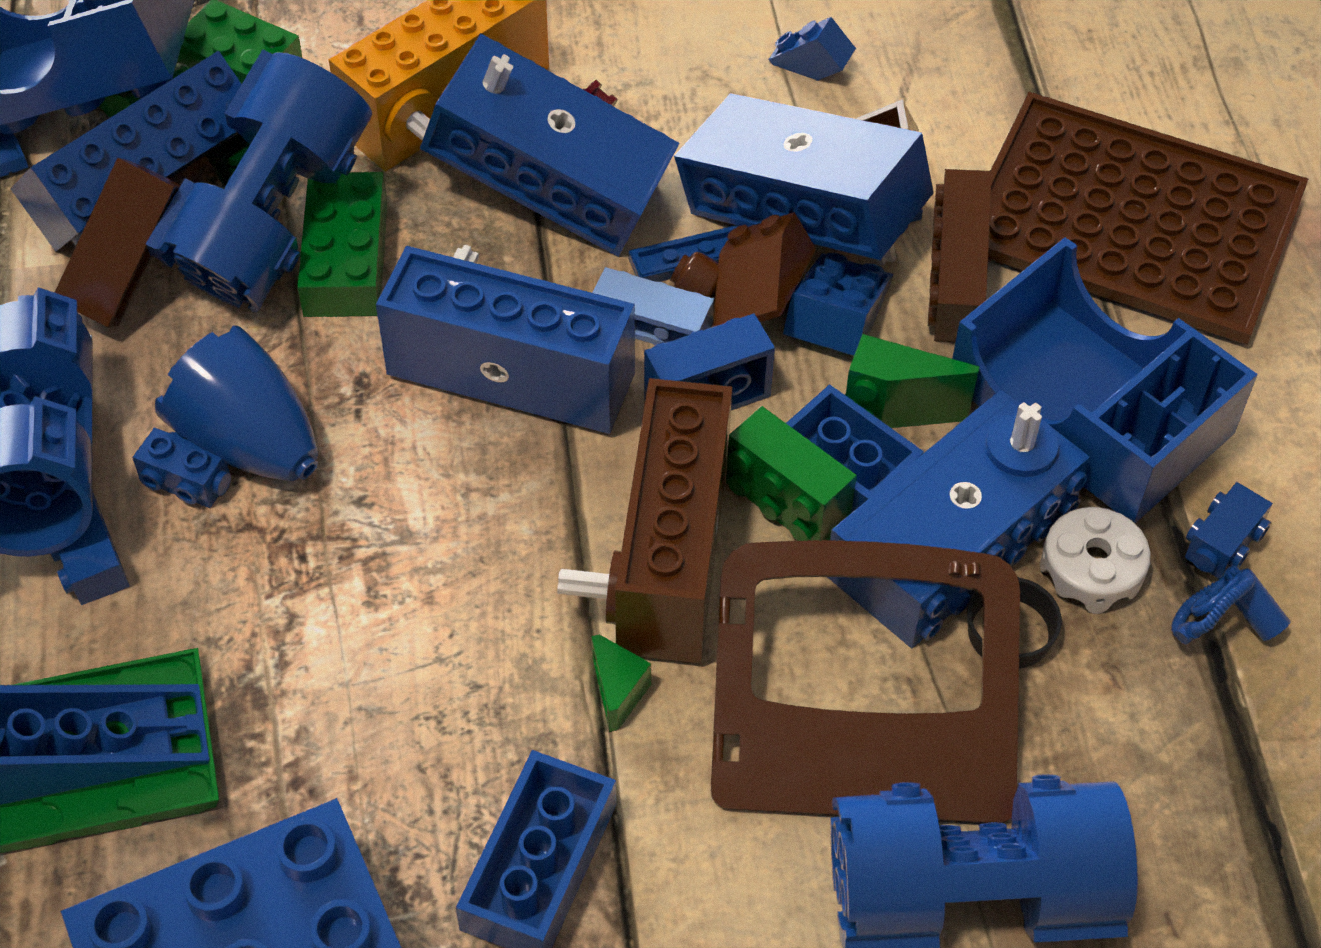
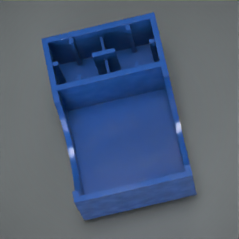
M70 0L65 8L55 13L41 16L21 15L0 7V132L3 134L20 132L31 126L41 114L59 109H64L69 116L84 115L99 107L107 96L131 90L133 96L143 98L172 80L194 0Z
M1065 237L959 322L952 359L980 366L973 396V402L979 407L1000 389L1021 404L1024 402L1028 406L1034 403L1041 406L1040 415H1042V420L1090 456L1085 472L1088 479L1083 487L1114 511L1121 513L1136 523L1235 434L1258 374L1180 318L1173 322L1171 329L1167 333L1158 336L1137 334L1117 324L1099 308L1085 288L1077 266V245Z
M338 798L61 910L73 948H401Z

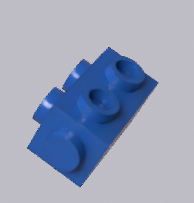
M154 427L132 457L139 480L146 487L152 490L162 489L172 493L188 504L197 503L211 508L216 499L226 493L231 483L228 464L222 458L184 439L176 432L168 433Z
M1236 481L1227 494L1220 491L1207 510V513L1210 514L1204 521L1198 518L1186 535L1190 545L1185 558L1194 563L1201 571L1209 572L1218 579L1224 576V572L1231 566L1236 565L1239 569L1250 552V548L1247 547L1252 540L1259 543L1271 526L1272 522L1266 518L1273 503Z

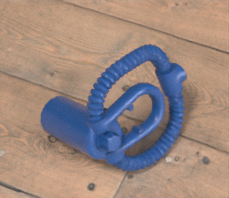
M1234 565L1229 567L1224 572V576L1218 581L1196 592V594H1193L1192 597H1189L1181 605L1173 618L1171 630L1181 643L1188 645L1193 639L1199 638L1202 634L1212 630L1216 622L1219 621V618H1222V615L1234 604L1262 641L1270 640L1280 634L1289 626L1291 621L1251 569L1239 570ZM1210 611V613L1199 622L1193 621L1185 623L1191 613L1195 617H1199Z

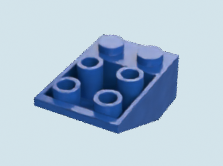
M822 253L797 285L791 296L783 334L854 356L862 334L868 336L870 334L894 274L885 272L881 266L865 263L862 265L848 261V258L842 254Z

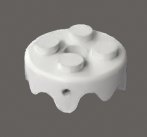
M1085 507L1069 511L1052 525L1044 543L1040 570L1042 573H1050L1055 590L1059 596L1077 599L1085 604L1088 612L1100 614L1107 611L1117 600L1125 597L1133 599L1146 578L1150 566L1151 552L1145 535L1132 520L1110 509ZM1099 547L1107 553L1108 557L1094 558L1087 552V549Z

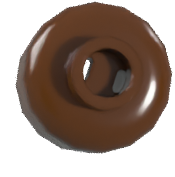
M695 252L690 257L684 254L674 270L670 281L675 283L673 287L700 293L706 297L713 298L715 302L716 286L719 277L718 262L701 252Z

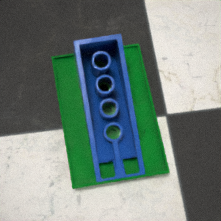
M198 648L13 685H0V853L52 845L63 839L140 827L145 822L199 814L206 809L216 808L219 795Z

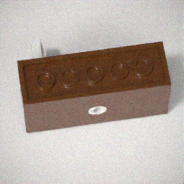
M649 378L622 550H614L609 574L561 569L559 571L557 594L606 599V624L616 625V644L639 657L693 663L702 662L727 469L732 387Z

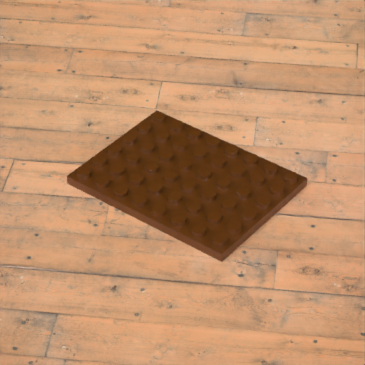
M1029 91L990 170L992 171L988 259L1025 270L1066 237L1077 245V266L1088 292L1174 321L1180 318L1192 327L1248 345L1309 179Z

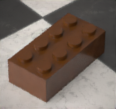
M945 169L944 184H936L927 326L935 327L934 341L955 343L959 322L986 301L992 171Z

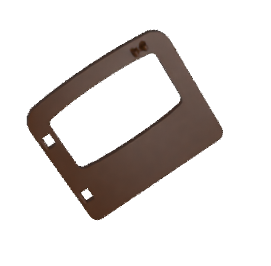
M867 541L755 542L744 544L732 551L723 564L720 580L711 770V797L715 804L730 810L839 815L838 810H833L832 800L834 797L880 795V791L892 790L893 784L913 782L920 784V789L926 788L932 795L939 821L1004 823L1011 819L1014 796L1017 790L1020 586L1018 576L1012 567L1000 557L991 554L913 544ZM850 577L923 582L978 592L983 600L982 685L979 707L975 710L947 713H876L794 706L758 699L754 696L751 688L756 586L763 580ZM731 599L746 600L745 624H730ZM724 735L740 736L739 762L723 761Z

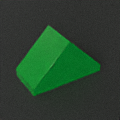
M600 634L591 636L592 660L609 732L618 731L651 686L652 663Z

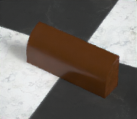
M117 158L54 293L77 300L78 313L106 327L119 326L152 257L146 247V242L181 185L136 163Z

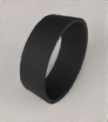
M1018 577L1020 602L1034 608L1042 616L1048 629V642L1045 646L1033 652L1019 654V668H1025L1036 664L1048 653L1059 636L1062 617L1057 602L1046 589L1033 581ZM975 591L967 609L968 636L972 646L982 657V637L976 631L973 620L978 611L983 607V600L980 594Z

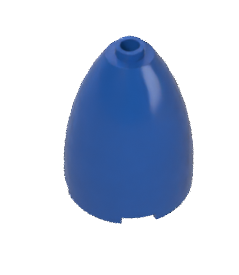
M233 325L228 333L219 337L213 332L209 333L189 348L167 374L173 380L165 395L156 398L155 412L164 423L184 439L222 458L228 465L271 479L286 481L304 480L317 468L318 449L314 432L295 389L270 355L241 327Z

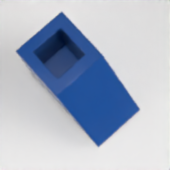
M829 17L818 23L816 20H813L795 33L791 31L784 33L775 42L776 49L768 60L774 66L818 81L842 71L856 50V47L834 19Z

